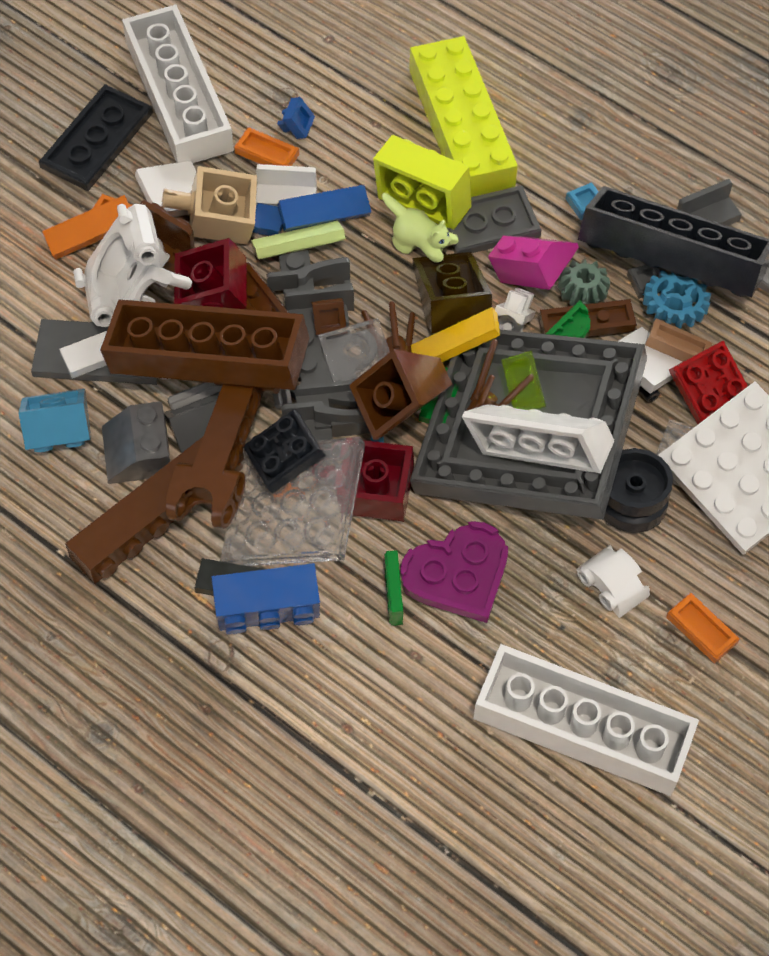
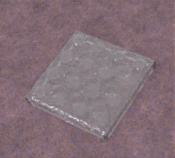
M361 437L318 440L317 442L326 456L273 494L267 489L244 450V460L241 462L243 468L240 472L245 474V490L239 508L232 522L227 527L220 562L257 566L344 560L365 442Z

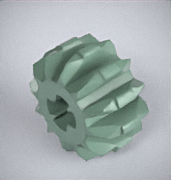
M585 258L581 261V264L572 260L569 267L564 268L558 281L562 301H570V306H574L579 300L583 304L604 302L610 288V278L607 277L606 268H598L597 261L588 264Z

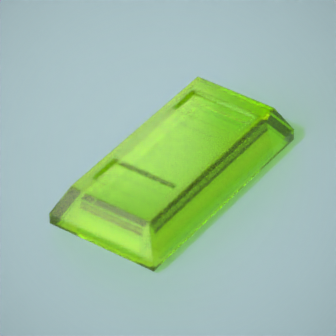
M532 350L502 359L509 393L529 374L534 375V379L512 401L513 408L538 410L547 407Z

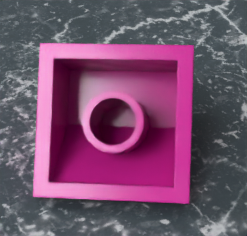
M502 236L488 258L500 283L550 290L579 246L575 242L522 236Z

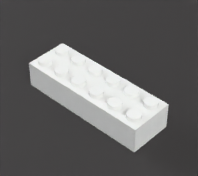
M177 5L122 19L127 47L176 163L184 161L196 163L233 152L232 128Z
M503 644L499 646L476 701L473 717L474 720L668 796L672 795L678 782L699 722L698 719Z

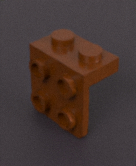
M142 200L140 204L146 205L151 211L157 238L162 241L165 252L170 255V258L162 268L174 273L175 253L195 248L192 227L184 219H176L167 214L165 209L159 204Z

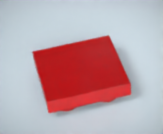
M724 340L669 369L697 424L701 423L748 387Z

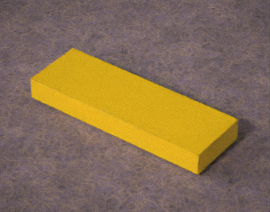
M493 307L488 308L412 344L411 352L441 358L442 362L500 336L498 314Z

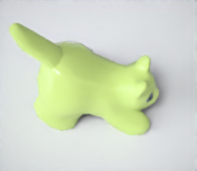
M382 194L385 205L396 215L393 225L394 235L392 242L401 253L409 254L418 247L431 261L440 262L444 259L442 250L449 245L459 242L458 236L449 232L446 228L445 220H442L437 225L428 218L424 211L415 208H405L389 194Z

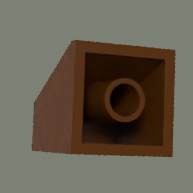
M393 349L353 381L349 387L373 440H379L453 384L441 358Z

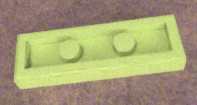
M337 220L253 239L251 243L257 258L264 259L343 241L345 233Z

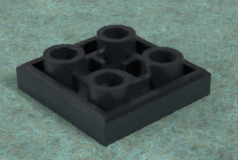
M296 409L282 416L274 424L254 436L244 446L248 457L272 494L326 456Z

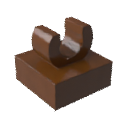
M342 298L311 302L316 335L347 331L344 301Z

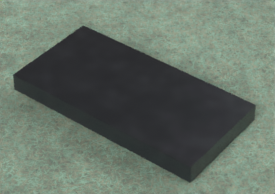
M104 84L39 160L40 168L89 191L153 114V107Z

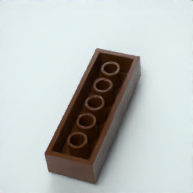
M118 299L100 351L110 374L295 390L310 338L303 314Z

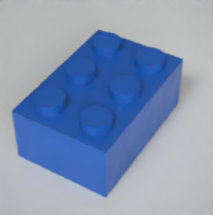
M315 563L212 576L219 630H226L227 634L243 633L247 631L246 627L260 626L261 630L276 629L280 627V623L291 621L294 622V625H307L313 623L314 618H320V599Z

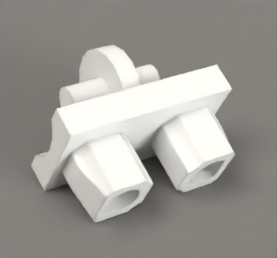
M515 288V291H509L505 302L496 305L495 311L500 316L498 319L500 330L523 332L524 324L532 321L536 312L529 309L534 293Z

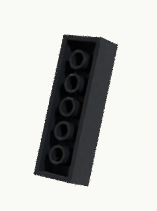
M603 186L586 206L578 240L586 242L592 248H604L615 252L619 257H631L643 261L649 267H661L672 271L673 274L679 277H691L700 280L704 285L710 287L718 286L730 290L732 294L741 297L748 296L752 298L769 265V239L606 186Z

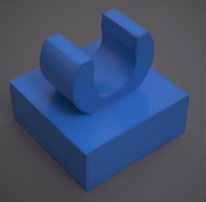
M301 97L291 98L288 107L282 111L284 115L282 121H278L277 125L283 132L291 131L296 139H303L307 137L315 115Z

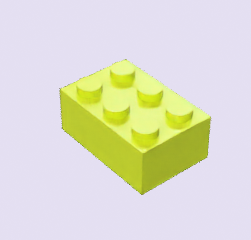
M391 135L374 156L373 162L379 199L383 200L382 194L387 193L405 208H415L424 211L428 218L437 224L445 220L446 228L453 230L472 207L469 166L445 157L434 150L426 149L408 139H402L395 135Z

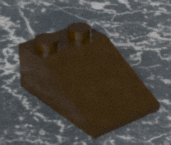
M472 252L443 255L444 259L440 262H433L428 257L413 258V267L424 316L431 333L440 332L492 307V292Z

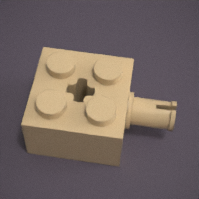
M198 166L191 192L186 193L164 188L161 206L163 208L188 211V214H190L189 224L192 227L194 237L212 240L230 238L234 243L248 245L255 226L257 175Z

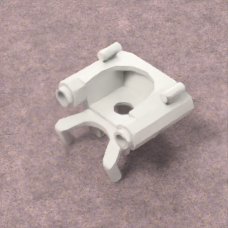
M119 204L117 206L118 217L88 259L84 274L80 268H76L73 271L76 287H85L90 319L96 326H109L118 299L156 302L155 299L144 294L154 282L165 288L168 285L185 290L191 287L192 281L189 277L175 274L162 268L170 258V255L165 252L162 241L157 238L152 214L146 205L134 204L127 209L124 204Z

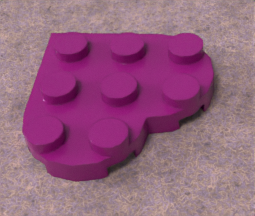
M471 521L468 522V525L461 526L455 531L452 529L444 541L428 540L427 544L418 545L413 550L410 548L402 559L400 573L403 592L425 605L488 623L507 565L508 546L498 534L497 528L484 522Z

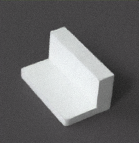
M257 165L256 207L258 203L278 207L277 203L279 200L316 194L317 192L316 168Z

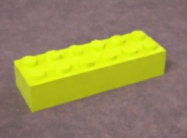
M465 36L410 47L409 71L441 154L469 166L471 197L515 187L518 165Z

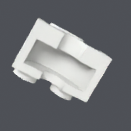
M608 545L577 568V574L582 583L587 587H597L601 592L599 599L602 605L608 611L613 610L619 618L650 596L649 586H643L637 576L642 570L623 549L615 552L612 546Z

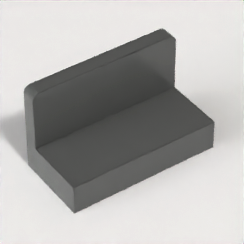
M730 179L681 198L677 210L727 226L739 222L742 215L729 197L733 185Z
M220 392L178 409L164 412L166 422L172 428L181 452H184L204 436Z

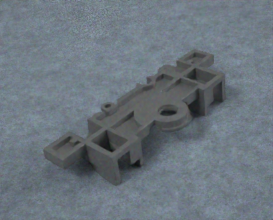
M309 250L279 255L280 271L266 274L267 285L272 291H284L285 307L290 313L303 314L310 338L298 378L301 384L296 386L295 390H290L291 397L296 400V403L282 405V416L296 409L326 455L315 464L322 466L336 465L333 437L370 434L360 409H346L359 408L349 385L357 379V372L367 369L374 362L377 356V344L373 336L362 329L350 333L347 311H354V288L350 281L349 257L329 259L310 264ZM333 285L324 289L314 290L315 286ZM342 298L344 301L347 331L316 335L311 302ZM348 346H357L361 349L362 353L356 359H349L344 355L343 351Z

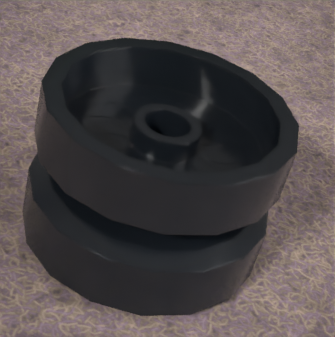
M638 448L622 450L604 520L609 525L620 531L639 533L649 531L661 523L666 516L673 484L671 469L662 457L649 450Z

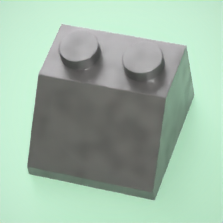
M162 401L130 405L102 426L108 484L149 479L171 462Z

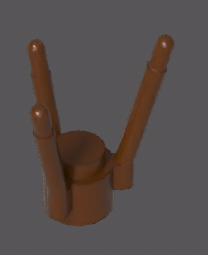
M394 301L389 302L392 336L386 338L383 345L366 310L361 312L369 333L376 341L379 361L393 349L411 352L415 313L411 312L409 314L406 341H404L403 337L399 336Z
M493 339L476 388L470 397L471 402L466 411L487 404L495 406L509 405L534 379V375L529 374L499 404L496 403L498 400L497 396L490 392L495 376L489 375L486 381L498 344L496 339Z

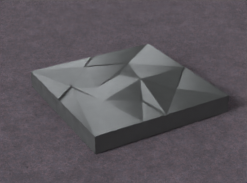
M500 330V336L494 338L498 341L486 381L489 375L495 376L490 392L497 396L498 400L496 403L499 404L529 374H533L534 379L508 406L523 410L536 409L543 413L557 415L565 413L572 417L597 418L605 421L612 434L614 443L601 474L483 455L462 415L471 402L470 397L476 388L492 340L451 358L447 373L453 385L438 396L410 479L414 493L603 520L647 362L645 344ZM456 383L458 391L455 397H451ZM447 410L449 413L445 423H442Z

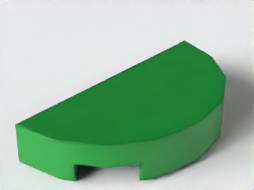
M579 300L546 334L587 338L591 322L588 308Z

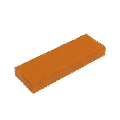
M125 195L43 230V235L54 259L57 260L102 240L118 217L117 206L124 204L127 209L130 207Z

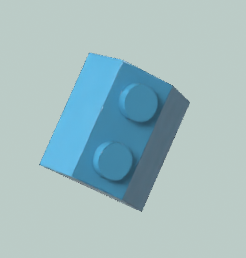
M85 388L22 398L18 414L25 450L34 449V452H46L52 450L55 445L66 444V447H78L84 445L85 441L90 440L91 430Z

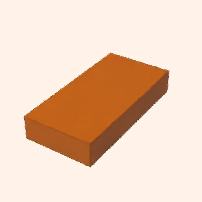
M250 127L247 128L234 146L235 154L264 165L292 166L299 156V148Z
M692 593L687 595L667 613L666 618L714 664L737 645L740 640Z

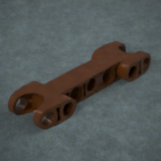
M214 383L216 386H222L194 463H178L171 477L166 497V515L168 520L181 521L192 507L201 503H208L212 505V526L226 529L230 525L239 508L246 484L244 472L236 471L262 395L264 392L278 394L280 389Z

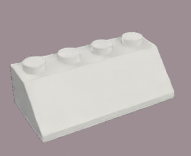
M488 404L464 411L462 415L483 455L601 474L614 443L607 423L597 418L585 419L572 417L565 413L557 415L543 413L536 409L523 410L508 405L495 406Z

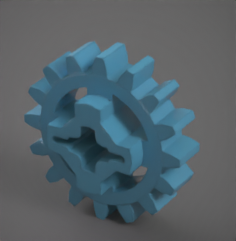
M662 270L660 271L659 278L653 275L651 276L650 283H646L643 305H647V314L655 313V318L659 320H664L670 325L675 323L676 327L680 329L683 323H686L691 328L694 326L695 320L701 323L704 314L707 315L711 293L706 292L707 285L698 284L697 279L679 277L672 272L668 275Z

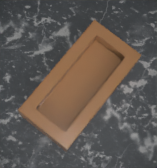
M655 318L645 345L684 362L710 348L712 342Z

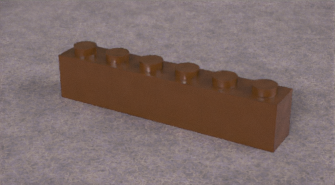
M203 437L65 543L70 559L94 584L102 578L110 577L127 558H133L138 555L146 543L153 538L162 536L167 531L169 525L174 522L173 520H168L166 515V497L171 477L178 463H194ZM243 451L236 471L240 472L245 466Z

